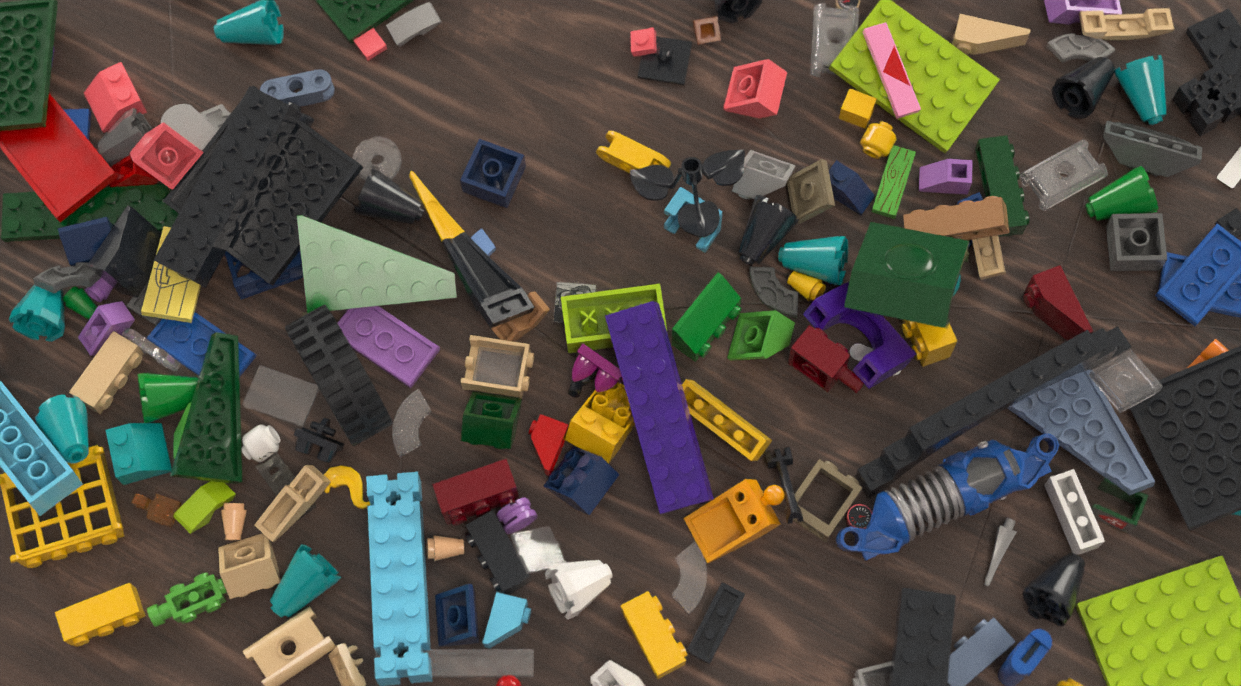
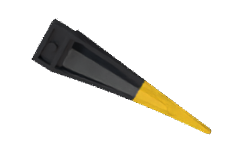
M411 171L409 177L476 311H480L490 329L531 313L534 305L523 288L468 236L417 175Z

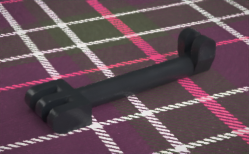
M790 447L784 448V456L781 455L780 449H774L775 457L773 458L770 450L764 451L768 469L777 468L788 507L785 512L787 524H792L794 518H797V522H803V515L797 504L787 465H793Z

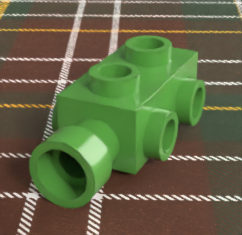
M202 573L196 576L194 583L185 586L182 583L169 589L170 593L165 595L167 602L161 605L155 604L147 608V612L154 627L164 624L165 620L171 617L178 623H188L195 620L197 615L204 611L209 613L221 608V604L227 602L224 595L227 593L222 578L218 579L214 574L209 576V573ZM214 591V596L207 599V593ZM185 602H190V607L182 609V605Z

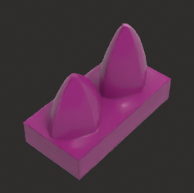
M585 344L581 345L577 351L579 355L572 370L574 382L585 379L596 369H599L595 378L597 392L609 390L617 383L621 384L623 379L619 368Z

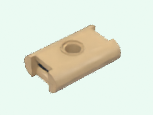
M310 606L243 650L246 658L249 661L255 660L266 677L262 680L264 686L281 685L336 647L329 636L324 638L313 621L317 616ZM289 642L295 643V652L290 656L284 655V646Z

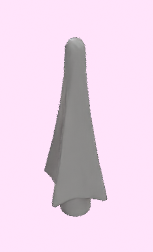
M1006 518L1003 526L999 525L997 527L992 558L984 581L985 586L990 585L1002 557L1017 531L1013 530L1016 521Z

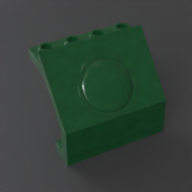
M870 222L852 269L844 307L948 329L950 320L948 317L954 290L963 263H968L970 254L967 251L969 241Z

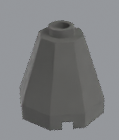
M135 108L126 111L98 142L97 151L111 165L130 155L131 150L141 138L152 130L143 114L140 112L136 114L137 110Z

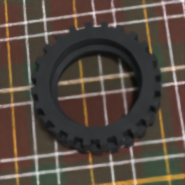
M326 305L320 306L285 326L291 341L352 446L358 445L393 425V421L373 383Z

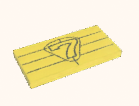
M163 226L157 252L159 251L171 227ZM154 261L141 313L143 316L192 323L201 285Z

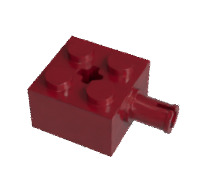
M809 325L791 347L788 364L827 393L837 381L845 384L856 394L864 385L860 378L848 369L850 354L847 348L840 343L835 344L829 340L823 330L819 328L814 329Z

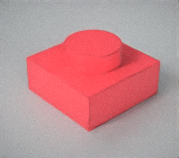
M654 28L631 31V53L634 57L656 53V32Z

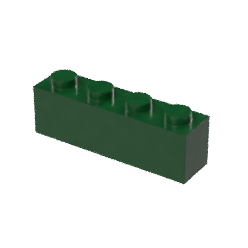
M1008 135L979 139L975 151L985 198L989 196L1002 197L1007 206L1009 233L998 235V237L1023 234L1026 226L1029 225V214L1023 208L1024 191L1018 185L1020 175L1018 166H1014L1013 162L1015 156L1014 146L1012 143L1009 144Z

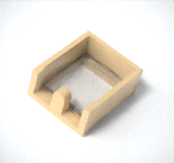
M470 335L471 349L469 356H466L465 360L466 374L465 378H461L463 390L481 391L522 399L523 391L527 392L529 388L530 377L526 376L528 367L532 368L534 362V353H531L530 344Z

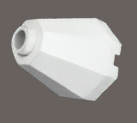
M600 560L557 563L548 567L545 576L546 580L549 578L552 580V584L548 585V588L558 610L561 613L567 612L565 617L569 620L581 613L611 584L612 572L607 564H603Z

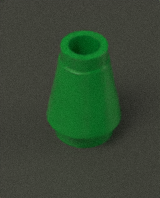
M77 286L71 288L63 298L67 308L88 320L97 309V305L83 288L79 289Z

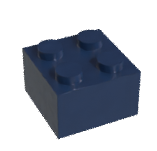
M479 139L460 179L462 191L508 208L526 168L524 155Z

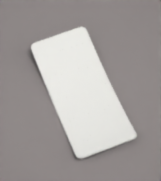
M1241 147L1217 176V179L1230 188H1234L1241 179Z

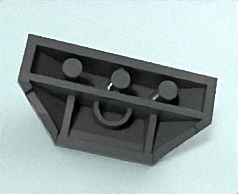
M1106 121L1104 139L1118 162L1130 169L1142 166L1145 171L1152 175L1169 177L1201 162L1202 147L1198 145L1193 146L1186 140L1129 123H1114L1112 121Z

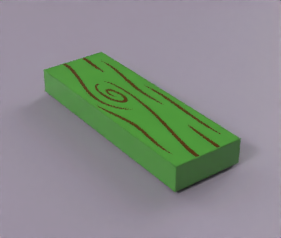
M893 145L872 208L873 213L895 219L914 160L915 151Z

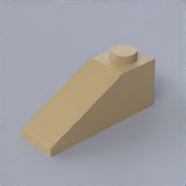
M960 14L952 45L966 55H976L1026 44L1030 29Z

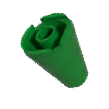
M1142 166L1136 167L1088 197L1089 203H1086L1085 207L1089 217H1094L1098 221L1110 219L1112 214H1150L1158 212L1157 199L1153 187L1150 188L1148 183L1150 179Z
M139 373L138 385L144 423H150L185 410L188 403H192L199 378Z

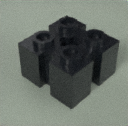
M1220 65L1203 73L1199 81L1194 78L1179 86L1172 98L1183 114L1186 112L1190 113L1192 117L1189 123L1200 137L1215 129L1220 121L1226 123L1241 113V93L1237 87L1232 90L1230 89L1228 83L1231 79Z

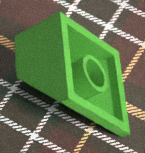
M776 310L740 313L727 359L734 361L769 358L789 346L795 322Z

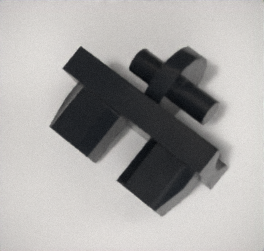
M323 418L320 423L312 421L310 428L317 430V432L302 427V429L296 428L294 436L298 438L295 450L298 452L310 454L313 444L321 446L317 459L331 463L336 453L343 450L345 443L326 436L327 434L334 437L336 434V430L330 428V420L327 418Z

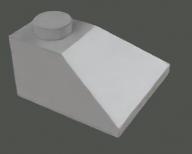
M750 150L744 160L743 176L734 184L732 192L738 193L744 199H755L757 195L764 196L784 187L795 170L796 165Z

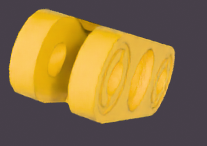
M611 130L605 136L608 142L611 143L610 147L599 146L596 154L602 160L630 173V170L641 169L650 165H663L668 168L671 165L669 159L664 155Z

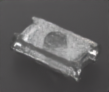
M826 3L815 5L810 70L813 76L820 77L821 73L835 74L829 69L830 65L858 30L859 9L857 7L849 5V9L826 8ZM836 39L840 43H832L830 40Z
M1082 139L1020 173L1023 186L1029 185L1039 198V208L1046 211L1108 176L1104 163L1098 164L1087 150L1089 143L1086 140ZM1059 173L1067 174L1068 177H1063Z

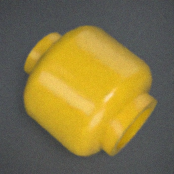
M880 121L879 124H870L860 141L863 147L862 151L874 159L886 157L897 139L892 131L893 127L883 121Z

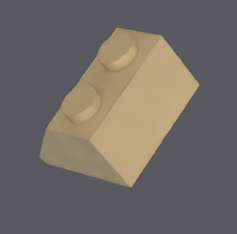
M263 533L218 547L220 575L230 599L244 597L250 592L269 589L275 584L280 583L279 568L271 540Z

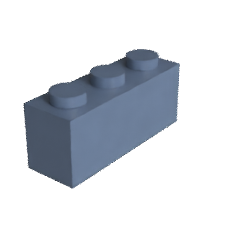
M992 618L989 622L983 619L973 628L975 634L968 639L964 636L953 645L956 650L950 655L947 686H966L1016 642L995 618Z

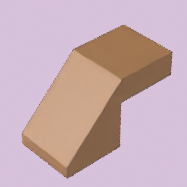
M535 291L527 295L534 305L531 313L491 328L500 340L517 341L535 328L549 312V307Z

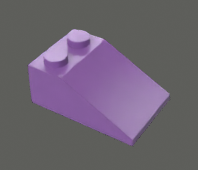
M1044 0L1049 23L1080 22V11H1103L1104 15L1122 14L1119 0Z

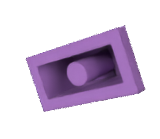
M122 301L100 305L78 338L90 356L98 353L113 331L124 336L135 319Z

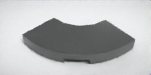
M79 262L76 263V266L60 268L59 265L37 275L33 280L35 286L56 293L69 286L82 285L91 287L101 277L87 266L89 263Z
M750 266L749 276L751 285L760 301L772 311L776 310L786 317L797 318L798 292L788 290L780 284L775 274V268Z

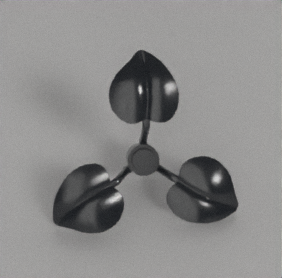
M745 150L719 152L706 158L703 164L696 157H688L683 160L682 168L678 169L675 179L672 171L663 165H650L641 169L630 170L631 181L635 190L643 198L658 201L667 197L668 189H674L682 176L683 181L693 188L695 204H687L680 209L678 223L685 232L699 238L707 237L716 230L720 214L717 206L711 201L699 204L697 184L702 180V174L708 180L713 178L714 182L720 186H730L737 183L744 173Z

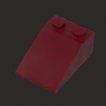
M1061 265L1032 276L1024 291L1023 299L1026 306L1032 309L1034 315L1067 341L1086 330H1089L1091 334L1093 333Z

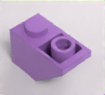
M946 159L919 168V192L968 194L972 184V160Z

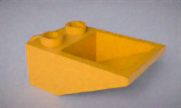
M745 479L686 516L684 520L707 563H711L760 538L781 525L771 505H779L783 501L784 491L778 485H770L763 492L757 480Z

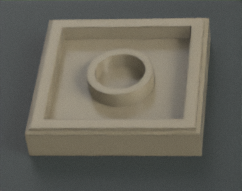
M821 159L791 175L787 187L792 213L799 219L797 224H801L835 206L826 160Z

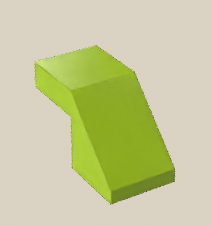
M210 481L201 486L174 513L173 517L191 534L207 525L214 511L224 506V503L233 501L236 494L225 483Z

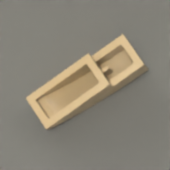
M305 465L292 483L284 486L254 526L272 542H275L308 510L331 481L313 465Z

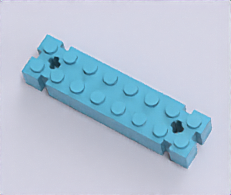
M418 472L398 473L397 480H389L387 475L366 476L367 497L371 503V506H368L373 639L374 649L378 655H381L379 658H374L375 679L379 686L401 684L400 678L408 677L411 683L432 681L431 659L428 653H424V651L431 650L424 521L423 509L420 501H422L421 479ZM406 650L404 657L400 658L399 654H401V651Z

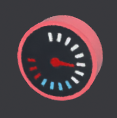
M863 504L852 506L846 516L849 527L866 529L871 519L872 511Z

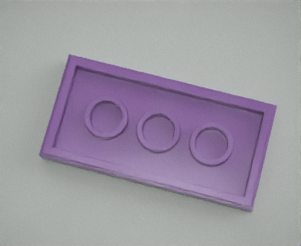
M379 306L348 309L338 322L354 351L410 389L440 351L439 346Z

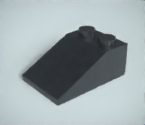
M127 205L87 266L119 293L138 298L150 279L162 233L134 208Z

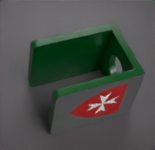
M1104 478L1098 486L1099 490L1135 505V508L1129 519L1094 504L1091 507L1096 520L1129 534L1137 526L1149 495L1140 491L1129 495L1107 478Z

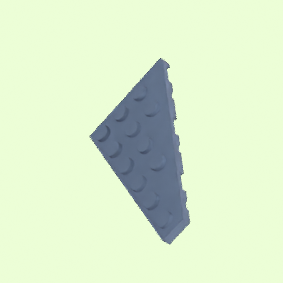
M1086 370L1063 379L1008 407L1010 411L1043 434L1047 433L1055 436L1061 447L1129 495L1154 486V478L1091 370Z

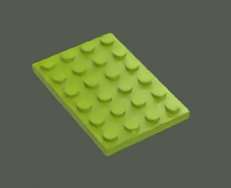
M880 0L832 62L829 69L861 93L877 98L876 104L896 118L862 33L865 28L886 22L921 108L918 113L898 118V120L943 153H946L1000 79L893 1Z

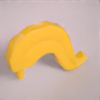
M341 465L331 467L326 471L324 476L331 483L324 490L325 493H329L331 487L348 486L354 506L359 509H367L368 506H371L370 501H363V483L360 474L352 467Z

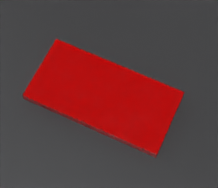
M50 93L48 96L45 127L0 131L1 150L59 222L63 221L119 177Z

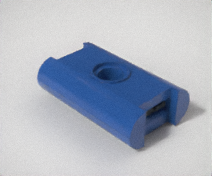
M1037 629L1033 630L1023 641H1020L999 668V681L1005 686H1015L1026 676H1029L1048 650H1050L1052 646L1050 634L1045 630Z

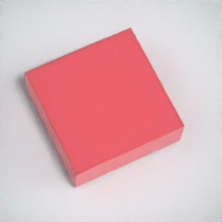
M374 28L354 40L355 45L367 61L387 49L386 44Z

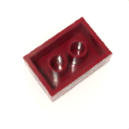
M507 459L432 484L447 525L452 524L456 526L463 524L469 517L475 515L481 517L492 509L500 506L503 508L508 504L512 505L519 499L517 487Z

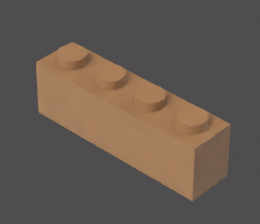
M989 196L982 201L976 202L962 201L959 205L955 206L940 205L933 210H914L911 214L903 215L904 227L906 229L962 240H974L1009 233L1007 206L1002 197Z

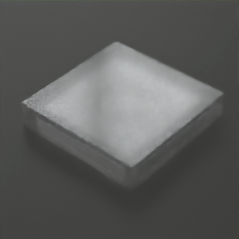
M1132 349L1092 369L1089 377L1120 413L1161 392L1163 387Z

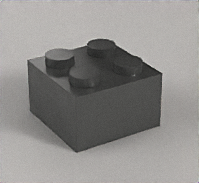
M1162 213L1112 214L1106 224L1110 271L1161 270L1167 261Z

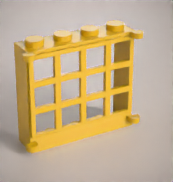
M98 445L89 447V454L83 461L78 463L67 462L80 481L79 468L97 463L100 480L81 485L69 494L78 493L82 509L64 515L60 501L56 504L58 517L40 522L38 513L29 502L16 505L12 489L16 488V485L6 473L0 474V486L16 552L15 555L10 556L11 563L18 562L24 567L35 568L42 565L43 561L49 559L61 560L66 558L69 553L75 551L79 553L87 552L93 549L92 546L101 543L103 545L113 544L118 541L117 538L125 536L103 447ZM102 485L106 502L88 507L84 491ZM30 507L34 524L21 528L18 511ZM107 508L111 525L93 530L89 513ZM83 515L87 532L69 538L65 521ZM60 523L63 540L45 545L41 528ZM36 530L39 547L26 551L23 534Z

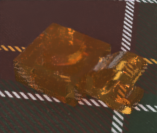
M135 494L132 501L135 507L149 511L147 514L149 520L171 528L176 520L173 517L174 513L182 506L181 502L156 494L154 501L140 494Z

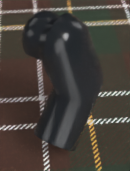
M597 369L583 380L574 382L572 379L568 394L575 398L579 397L582 387L596 378Z

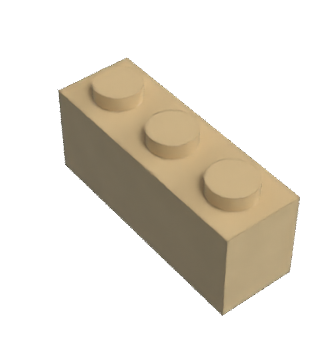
M113 331L69 393L73 397H79L85 406L101 414L103 410H106L111 405L117 390L126 384L127 376L132 369L138 367L141 363L144 353L138 345Z

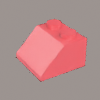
M769 59L734 67L723 109L727 112L755 118L777 115L787 72Z
M122 62L100 71L84 92L103 133L109 131L120 117L132 108L137 110L136 114L139 112L142 114L147 113Z
M164 122L147 132L130 152L134 163L172 190L203 154L202 150Z

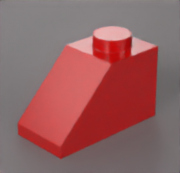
M131 155L111 166L119 177L110 183V187L153 185L159 182L158 179L134 163Z
M540 414L537 421L533 420L529 429V435H531L532 445L546 476H550L565 444L569 425Z

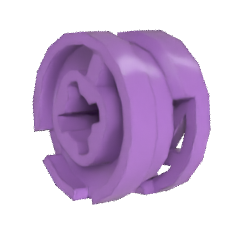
M520 498L515 501L516 503L506 505L496 514L499 522H503L505 525L503 529L506 534L515 533L536 520L537 514L535 510L530 508L531 503L528 498Z

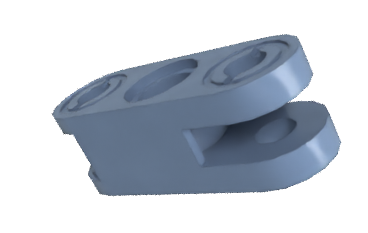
M313 70L270 79L262 84L260 91L284 103L292 102L298 106H305L329 100L333 97L335 88L327 71ZM298 88H301V89H302L300 92H297V93H294V92H293L295 89H298Z

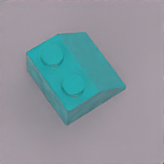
M129 423L106 430L115 477L123 485L172 471L162 423Z

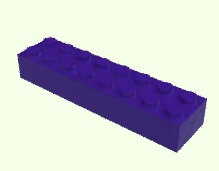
M651 301L605 315L660 514L713 500V493L659 303Z

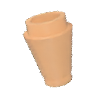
M224 503L221 514L225 540H241L247 510H244V504Z
M433 535V538H427V559L437 561L464 554V540Z

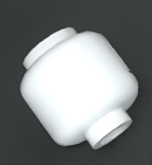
M261 424L243 435V447H241V450L247 459L251 460L253 458L257 462H263L278 451L281 440L273 427L270 425L266 427Z

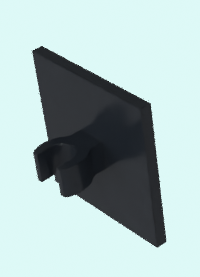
M656 36V53L642 55L638 78L685 85L692 42Z

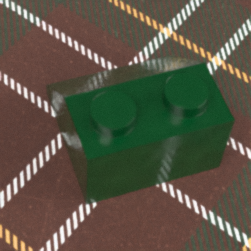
M473 391L463 413L461 441L468 442L471 445H488L496 449H511L516 435L522 399Z

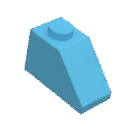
M496 592L483 639L485 648H492L522 630L523 623L528 624L531 608H528L526 599Z

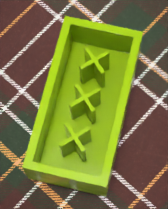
M660 284L562 296L561 303L568 353L577 352L582 344H585L592 350L612 348L613 343L605 315L651 301L659 303L667 330Z

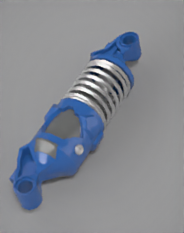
M1052 434L1039 435L1031 440L1026 452L1014 450L996 440L980 442L977 447L964 453H955L943 459V463L939 464V466L934 467L933 473L926 471L924 477L917 475L916 482L909 479L908 487L900 483L899 490L892 487L891 491L885 490V492L878 493L867 528L848 527L840 530L836 535V544L843 551L860 552L865 561L879 554L898 552L903 545L913 541L916 535L922 537L924 531L930 533L933 527L939 528L941 523L948 524L950 519L956 520L958 516L975 515L987 509L989 504L1005 499L1009 494L1030 489L1039 477L1052 472L1048 464L1058 451V440ZM1041 440L1046 441L1048 444L1047 453L1041 451L1039 447ZM932 517L937 519V524L933 522ZM923 518L928 523V528L924 525ZM914 521L920 527L919 532L915 529ZM850 532L855 536L853 546H848L844 542L845 533Z

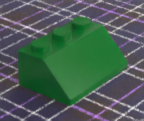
M719 272L672 328V346L694 362L700 356L704 358L712 347L710 343L715 337L719 339L724 334L727 322L730 319L735 320L742 310L740 308L741 297Z

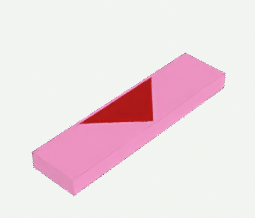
M887 23L865 28L862 33L896 118L918 113L921 108Z

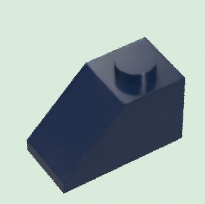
M836 160L829 170L833 197L862 216L875 198V195L855 171Z

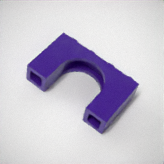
M849 282L816 298L803 315L815 328L823 331L835 324L846 323L858 328L866 335L873 351L861 359L853 369V372L870 389L904 369L915 357L916 353L882 315L844 307Z

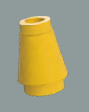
M796 271L791 273L787 284L791 285L809 302L822 296L826 289V285L822 283V280Z

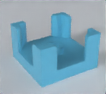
M682 187L678 189L664 210L665 215H670L664 224V229L672 234H675L680 227L678 223L680 209L687 204H695L693 194ZM699 198V204L705 202L704 200ZM719 210L720 220L716 230L711 235L700 238L696 244V248L706 253L721 231L723 212Z

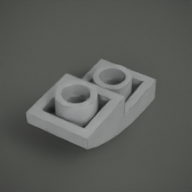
M428 2L401 15L387 24L386 27L396 44L401 47L418 34H426L442 23L432 4Z

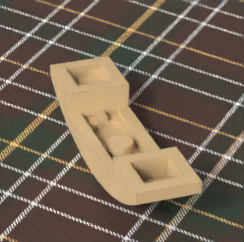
M1169 8L1147 9L1144 14L1104 15L1103 11H1080L1079 13L1083 35L1096 39H1141L1166 34L1174 30Z

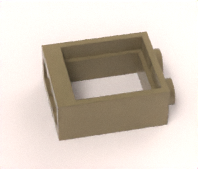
M819 459L795 493L797 504L819 472L850 491L851 494L829 525L801 506L799 508L803 515V522H797V518H794L793 521L827 543L860 495L862 487L859 486V481L850 475L844 476L838 472V468L829 461L823 462ZM787 506L785 507V510H784V515H785V516H786L785 512H786V510H787V508H788Z

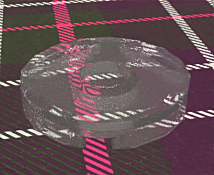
M380 136L373 137V139L368 141L367 139L362 141L355 149L353 159L364 167L358 175L365 181L368 175H371L372 168L393 179L399 172L402 164L401 153L397 145L390 139ZM376 155L384 157L380 164L371 163V159Z

